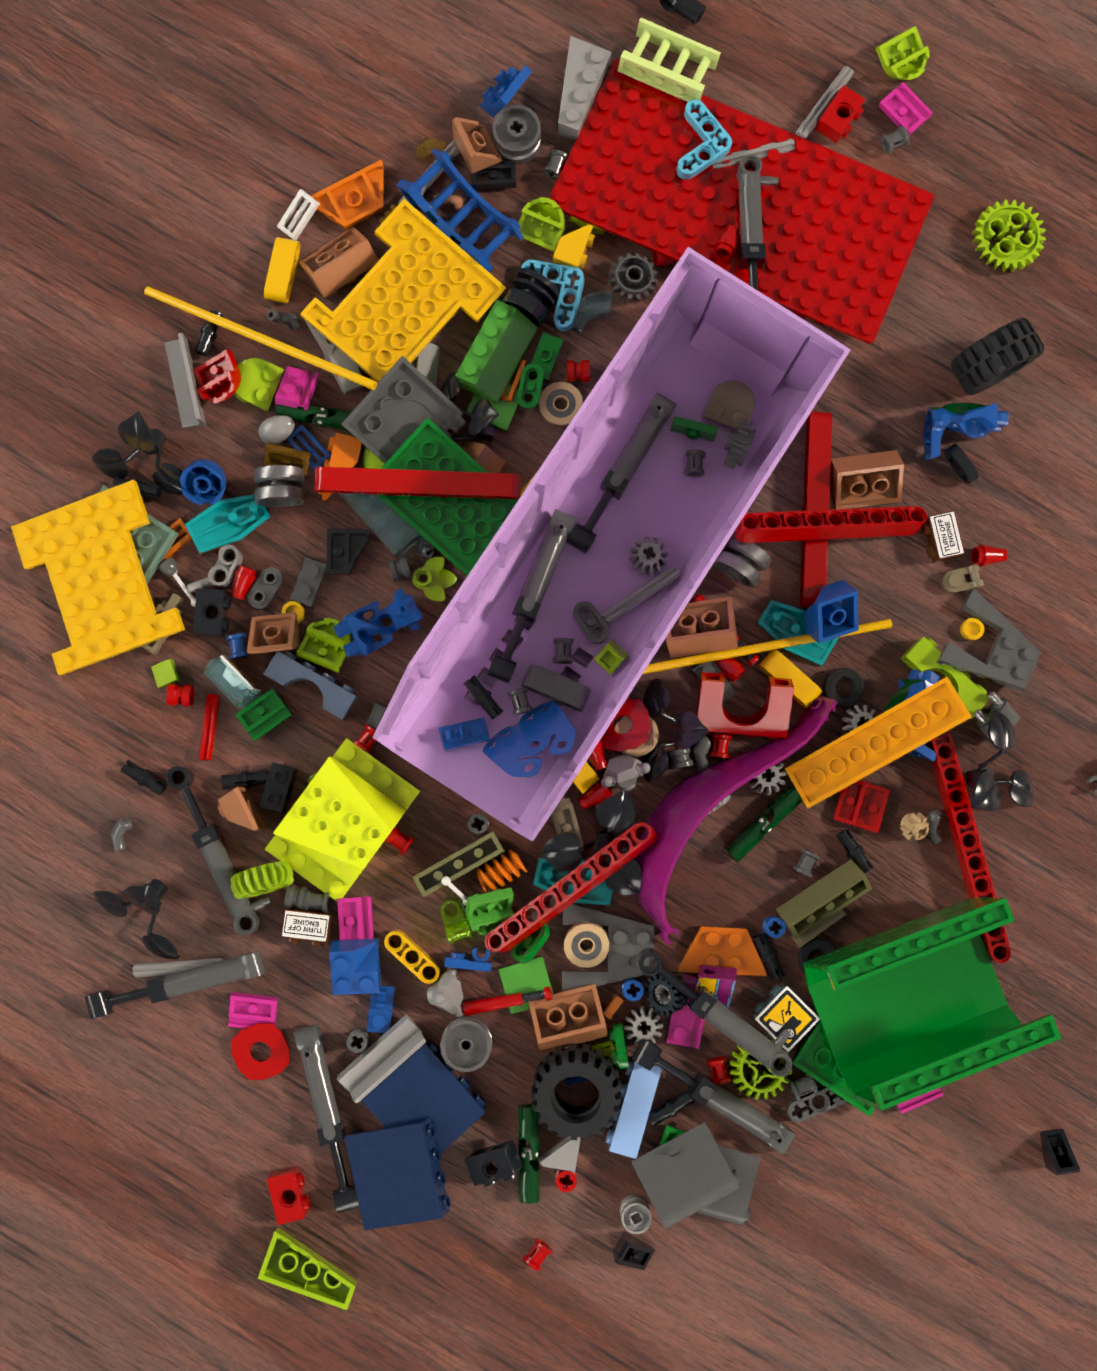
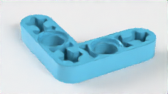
M697 99L687 103L684 117L704 143L679 160L676 171L678 176L684 180L695 177L726 156L732 145L730 135L708 108ZM691 109H692L693 111L698 110V111H699L698 114H697L696 112L691 113ZM704 124H710L713 126L714 130L712 132H706L703 130L702 126ZM718 142H719L720 144L725 143V144H726L725 147H724L723 145L718 146V145H717ZM706 152L709 154L710 159L701 160L698 154ZM684 165H685L686 167H689L690 165H692L690 170H689V169H685V170L683 169V166H684Z
M538 260L525 261L521 268H535L536 272L542 273L546 278L550 271L555 270L559 273L556 279L550 280L558 288H561L554 314V323L559 331L567 332L571 330L575 323L584 286L583 272L579 268ZM574 275H577L578 280H575L574 289H572L571 279ZM573 295L575 301L572 304H565L563 302L564 297ZM564 310H566L568 321L561 324L560 320L564 318Z

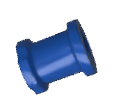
M246 633L226 637L232 653L230 660L243 659L250 656L247 653L245 643Z
M769 916L764 919L762 929L766 935L772 938H780L786 931V925L780 918ZM773 921L779 925V928H775V932L769 929V926L773 925Z
M635 978L626 979L622 984V992L628 1000L637 1001L643 996L644 988L641 982ZM630 984L638 987L633 995H631L630 991H627V989H630Z

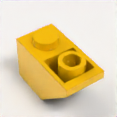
M588 224L560 237L553 256V263L584 268L588 257L585 254L587 247H592L595 235L592 234L593 226Z

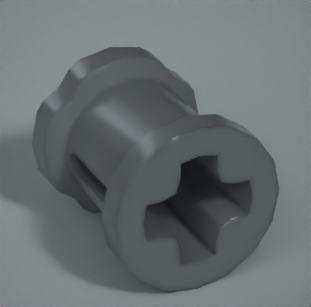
M904 126L898 127L897 131L889 135H882L881 144L887 154H891L894 149L910 144V137Z
M553 149L550 153V162L543 172L548 177L558 180L568 155L563 151Z
M698 449L687 450L685 453L687 469H685L684 474L689 477L704 476L703 458L706 456V452Z
M554 638L553 643L556 645L553 663H573L571 645L574 644V639Z
M527 687L507 693L508 697H511L514 716L533 710V707L529 705L526 695Z
M474 814L468 821L469 830L477 835L484 833L489 826L487 817L482 814ZM477 817L485 822L480 831L478 828L472 827Z
M802 849V855L797 866L793 867V870L811 878V872L821 857Z
M306 890L303 910L316 909L327 913L330 901L329 893L318 894Z
M360 1028L352 1031L347 1038L348 1049L354 1053H360L365 1050L370 1039L368 1032ZM356 1037L363 1038L361 1045L353 1042Z
M808 1074L796 1081L790 1080L788 1083L796 1101L800 1100V1097L805 1094L818 1092L814 1079Z

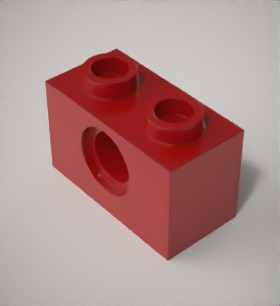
M843 85L820 118L815 130L837 144L841 137L845 139L852 129L850 125L852 121H858L864 111L862 105L865 99ZM838 114H843L846 118H841Z
M298 1166L270 1173L267 1183L277 1226L304 1219L308 1214V1210H310V1200L308 1195H304L305 1179L303 1173H299ZM286 1190L293 1191L295 1199L290 1200L286 1198L284 1192Z

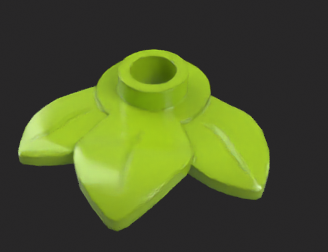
M443 557L430 558L424 567L416 569L412 575L413 584L418 589H422L428 599L436 602L445 601L444 589L451 587L457 581V577L451 571L443 569L445 563ZM421 575H426L428 580L420 582L419 578Z

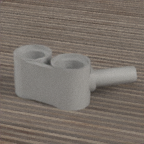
M232 545L221 547L218 553L219 558L215 566L210 569L208 577L188 584L189 592L192 593L197 588L203 589L208 586H217L221 589L228 588L234 580L235 569H238V566L243 561L241 552ZM229 552H235V559L227 562L226 555ZM225 572L226 577L224 581L217 582L216 576L218 573Z

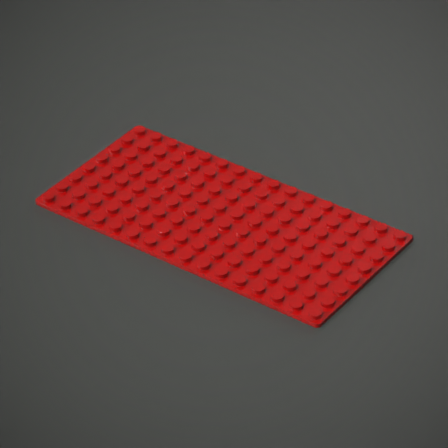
M615 59L549 199L555 201L560 206L562 212L595 225L598 228L677 262L689 247L749 285L748 268H739L741 235L739 181L736 177L739 164L715 169L711 165L689 180L681 179L676 171L679 160L704 143L684 117V111L688 102L618 72L620 59ZM702 95L700 101L708 108L732 139L730 151L726 156L746 149L748 151L760 148L762 145L773 142H784L789 138L794 140L795 143L794 151L780 154L777 149H771L768 151L767 157L760 158L762 161L760 176L778 177L779 182L777 185H761L763 244L766 246V259L762 269H757L758 291L788 310L867 344H872L933 202L934 194ZM691 109V113L696 112V113L698 114V112H699L698 110L693 111V110ZM704 124L702 126L703 130L706 132H712L714 130L713 126L710 124ZM718 142L717 145H718V146L723 145V146L725 147L726 144H725V143L720 144V143ZM706 152L698 154L701 160L710 159L709 154ZM731 159L725 160L722 163L727 164L731 161ZM684 165V166H683V169H684V170H685V169H689V170H690L692 165H690L689 167H686V166ZM733 225L739 231L735 255L729 260H721L714 254V245L726 227Z

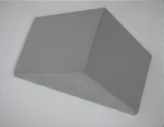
M571 1136L566 1137L540 1156V1164L543 1167L575 1172L581 1138L577 1137V1140H570Z

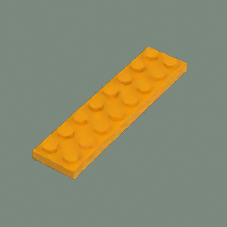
M945 677L785 768L807 809L967 721L972 716L949 678Z

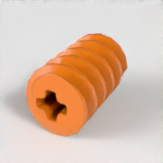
M509 849V857L507 858L501 854L500 863L494 858L492 859L493 867L487 863L484 864L485 872L480 868L476 869L477 878L486 893H489L488 888L493 891L497 890L496 883L502 887L505 886L504 878L512 882V874L519 878L521 876L520 869L527 873L517 853Z

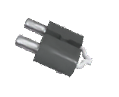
M991 692L988 698L992 703L988 709L990 711L996 710L1005 715L1014 727L1020 719L1018 713L1005 698H999L996 693ZM976 709L973 712V715L978 719L976 725L990 741L988 725L991 712L987 714Z

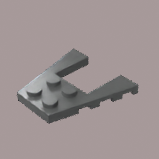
M973 588L969 591L961 609L999 632L988 658L983 663L948 642L944 645L937 663L953 666L955 670L961 672L965 670L974 673L977 677H986L995 680V683L1022 691L1027 687L1041 651Z
M575 904L563 910L562 925H575L585 921L593 924L596 923L600 926H608L609 952L607 971L562 970V992L596 984L597 987L646 975L640 970L637 958L643 949H654L653 925ZM647 957L643 964L647 967L653 966L654 957Z

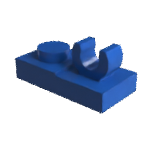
M484 717L439 727L438 729L444 752L490 740Z
M474 947L472 952L474 959L465 957V953L451 952V956L447 955L445 957L444 967L491 972L492 961H486L490 956V950L486 949L485 956L479 957L477 955V947Z
M381 985L379 993H371L367 1032L386 1033L391 1028L395 986Z

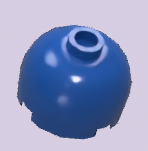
M209 459L192 461L185 467L180 476L182 493L188 500L198 505L203 503L215 504L221 499L226 490L227 477L224 470L218 463Z

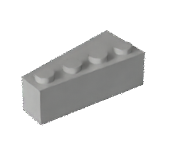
M570 36L558 119V135L576 142L610 66L611 52Z

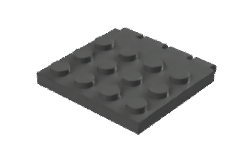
M401 356L380 379L376 389L371 390L341 425L385 464L426 418H429L451 439L453 437L447 430L450 428L456 434L466 421L461 417L463 412L405 357Z

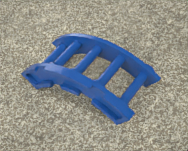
M433 148L430 152L437 161L416 182L410 183L402 179L396 186L414 208L418 206L430 222L490 272L493 267L488 261L490 259L489 256L510 235L522 240L524 236L519 230L521 227L515 219H509L492 207L468 184L452 164L453 160L447 152H441ZM443 169L452 182L431 203L427 202L420 194L422 192L421 189ZM459 188L469 201L449 221H444L437 214V209ZM475 207L479 208L487 218L467 238H462L455 232V227ZM494 223L503 229L484 249L478 250L473 246Z

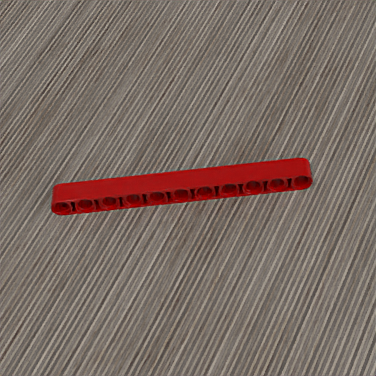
M949 730L926 744L928 748L936 752V759L934 762H931L969 899L972 897L996 898L954 742ZM941 746L946 749L947 754L945 758H941L938 754ZM947 768L952 771L953 776L951 780H947L944 776ZM954 790L959 795L956 802H953L950 796ZM960 812L965 817L961 825L957 822V815ZM965 835H968L971 839L967 847L963 844V837ZM971 857H975L977 860V865L973 869L969 866ZM978 879H981L983 887L977 891L975 883ZM1004 926L996 928L992 935H989L988 932L980 934L991 961L1005 963L1010 959L1011 948ZM1000 946L1001 955L996 958L994 956V949Z

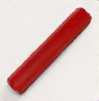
M207 694L198 756L200 760L209 761L212 759L220 695Z

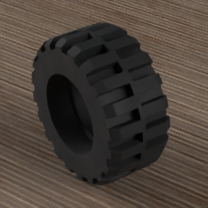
M1019 318L989 333L966 348L952 360L951 369L964 391L969 395H975L1010 377L1033 362L1044 352V344L1030 321L1026 318Z
M576 1043L569 1044L567 1049H564V1046L556 1048L555 1054L549 1052L545 1056V1061L539 1063L537 1072L534 1075L531 1093L533 1110L537 1112L539 1122H546L545 1128L549 1132L555 1130L557 1136L564 1138L566 1135L571 1136L570 1140H577V1137H583L586 1140L591 1139V1134L593 1133L598 1136L603 1133L604 1126L609 1128L612 1125L613 1118L617 1117L619 1112V1105L621 1104V1079L619 1078L617 1067L612 1066V1060L608 1056L602 1057L601 1050L597 1048L594 1051L590 1050V1045L583 1044L581 1048L576 1047ZM580 1076L594 1083L599 1094L592 1103L575 1107L562 1102L555 1093V1086L567 1077Z

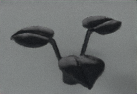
M451 372L441 386L440 391L455 404L454 399L459 394V380L456 378V374ZM481 398L475 404L471 414L456 405L465 416L471 419L469 425V434L471 436H455L452 438L453 441H477L478 438L491 441L494 438L496 426L492 422L499 414L493 409L487 399Z
M139 412L125 419L118 426V433L121 439L129 446H136V449L131 454L122 459L118 451L111 448H103L98 450L92 457L97 468L114 479L116 476L126 478L129 468L125 463L141 450L148 455L157 454L155 462L157 471L152 475L153 480L157 485L161 486L162 490L168 493L183 494L180 481L183 471L169 463L160 466V458L163 453L161 447L166 441V436L158 429L150 430Z
M657 678L648 686L643 704L647 708L650 717H656L660 714L665 719L675 723L676 728L673 733V742L663 743L660 746L657 743L652 751L641 757V762L648 763L651 768L648 773L643 774L648 782L661 777L667 769L668 754L664 748L675 745L678 749H688L699 742L709 731L692 711H683L677 719L665 714L663 710L670 704V694L663 681Z
M992 710L990 711L991 718L988 725V734L993 746L1000 749V751L984 763L978 764V769L967 771L965 775L966 783L970 788H974L970 807L986 811L997 810L1001 802V793L995 784L1010 785L1009 796L1012 801L1020 807H1030L1033 804V786L1027 773L1017 770L1012 773L1011 780H994L993 771L986 768L987 765L1004 754L1006 748H1013L1015 744V731L1009 719L1002 713Z
M624 790L607 797L599 804L596 811L597 820L600 825L609 828L608 830L600 831L594 841L579 848L580 840L576 835L562 833L553 837L545 844L541 851L542 857L560 871L568 872L576 869L582 860L580 852L592 846H595L600 851L615 840L612 830L623 834L633 826L635 809L629 793ZM633 859L604 881L610 889L619 894L636 895L641 891V866L637 860Z
M153 879L149 884L128 887L125 890V895L129 900L127 903H123V900L114 893L94 891L93 894L98 903L114 916L125 917L128 914L126 908L133 904L151 914L152 917L147 935L142 937L143 944L150 952L161 958H180L176 948L167 938L152 932L156 916L160 912L162 904L160 900L168 890L162 881Z

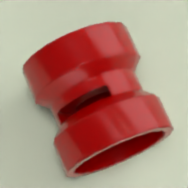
M567 360V383H574L578 379L582 382H590L589 360H582L580 363L574 360Z
M169 683L166 692L167 705L177 706L182 704L184 707H192L194 703V686L190 684L178 686L177 684Z

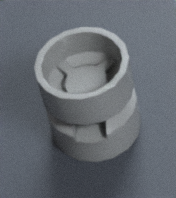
M634 1194L622 1200L619 1212L623 1227L632 1234L644 1233L651 1225L652 1220L647 1201L643 1197Z

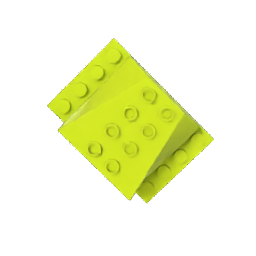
M346 738L336 753L326 760L273 832L275 836L264 850L280 861L289 862L292 870L324 893L328 892L329 896L337 901V899L343 898L420 790Z

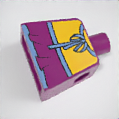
M700 965L696 977L683 974L682 981L685 980L687 985L696 992L703 986L717 1000L729 1008L736 983L737 969Z

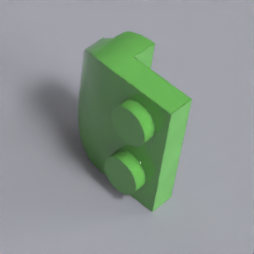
M511 887L467 897L465 914L472 931L476 930L480 935H488L492 930L514 915L512 911L514 894Z

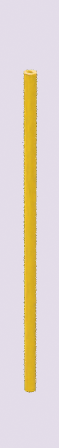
M149 286L144 290V294L366 388L375 390L377 387V382Z
M891 619L859 624L858 631L840 637L892 628ZM806 634L742 646L737 649L649 664L643 674L816 641Z

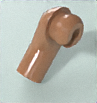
M454 192L443 204L452 203L458 211L465 205L464 201L466 199L463 195Z

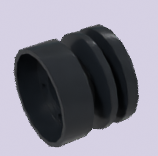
M521 268L517 273V278L513 280L514 288L507 290L501 302L517 308L533 324L541 327L548 315L547 308L553 307L554 300H557L560 291L552 281L542 274L531 269Z

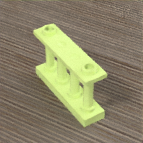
M640 18L636 32L639 40L632 53L626 50L623 51L618 72L686 102L696 99L701 100L705 85L700 82L707 68L716 69L721 52ZM647 42L660 46L652 62L640 57ZM668 50L680 55L672 71L660 66ZM687 59L699 63L693 79L681 75Z

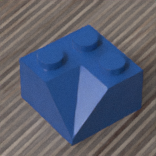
M844 580L823 586L815 603L804 612L805 633L816 642L822 643L858 631V590Z
M379 938L332 940L329 955L333 995L379 993L382 981Z

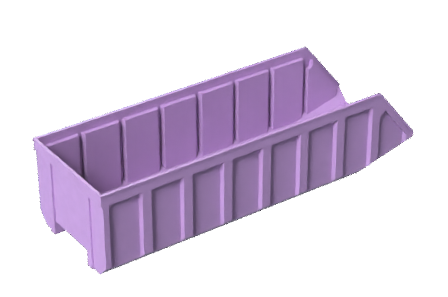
M688 247L408 664L373 738L533 842L604 735L851 349ZM728 380H737L745 383L752 390L755 398V407L749 422L753 423L752 428L756 430V433L742 466L736 465L734 469L723 465L728 451L724 450L731 430L737 432V429L703 416L714 389L719 384ZM658 392L677 403L671 416L664 424L628 483L619 500L615 497L611 498L592 531L597 536L588 552L585 554L570 544H565L541 602L538 614L533 623L526 621L511 660L516 662L517 665L510 682L507 684L488 676L487 673L495 654L503 655L516 622L514 621L518 616L512 614L554 510L557 509L576 517L572 530L577 523L584 526L605 491L600 489L602 481L616 462L656 393ZM677 416L717 426L718 431L714 441L701 438L697 440L689 439L685 434L670 431L674 417ZM698 449L706 452V456L703 458L704 476L689 477L684 474L685 469H687V457L685 456L687 450ZM646 536L649 538V542H652L654 537L657 538L656 544L664 543L665 546L662 550L668 551V556L664 557L667 560V564L661 565V572H657L654 569L652 576L649 575L648 570H645V573L641 575V567L634 570L633 565L635 562L629 560L630 556L634 555L630 552L631 547H636L635 543L637 540L644 544V537ZM647 552L646 559L650 560L652 554ZM671 567H675L679 571L680 576L678 579L608 625L609 636L601 644L589 641L574 620L573 610L579 602L587 601L592 603L602 616L607 610ZM582 611L580 613L581 617L583 618L589 616L587 611ZM596 629L593 631V634L595 636H600L602 632L601 630ZM554 638L574 639V644L571 645L573 663H553L556 645L553 643ZM613 640L628 653V656L610 675L594 659ZM530 664L543 667L585 685L592 690L582 712L556 702L574 727L575 739L571 751L565 754H551L549 750L554 738L557 736L553 734L545 750L536 756L520 757V761L531 758H540L542 760V766L538 774L533 777H513L507 774L482 752L487 742L444 752L438 730L439 727L484 717L491 739L505 727L516 725L525 713L513 715L514 707L511 697H508L507 693L524 688L521 684ZM474 675L476 678L479 676V682L487 691L489 690L492 693L491 697L503 710L493 720H491V717L480 704H476L475 697L464 686V683ZM528 690L526 692L529 705L533 708L553 701ZM534 741L531 743L530 747L537 748L540 745V742ZM561 741L557 744V747L560 749L564 748L567 742ZM534 764L526 765L524 770L527 772L531 771L534 768Z

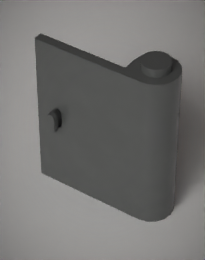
M705 1122L631 1162L665 1229L740 1189L738 1184L742 1182L735 1169L731 1170Z
M718 1145L730 1169L737 1171L742 1181L738 1184L740 1189L696 1213L742 1226L750 1218L751 1209L748 1207L761 1157Z

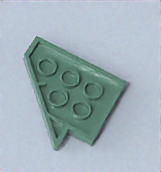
M103 485L100 492L108 490L110 488ZM149 513L147 515L150 524L130 531L147 584L179 535L178 532Z

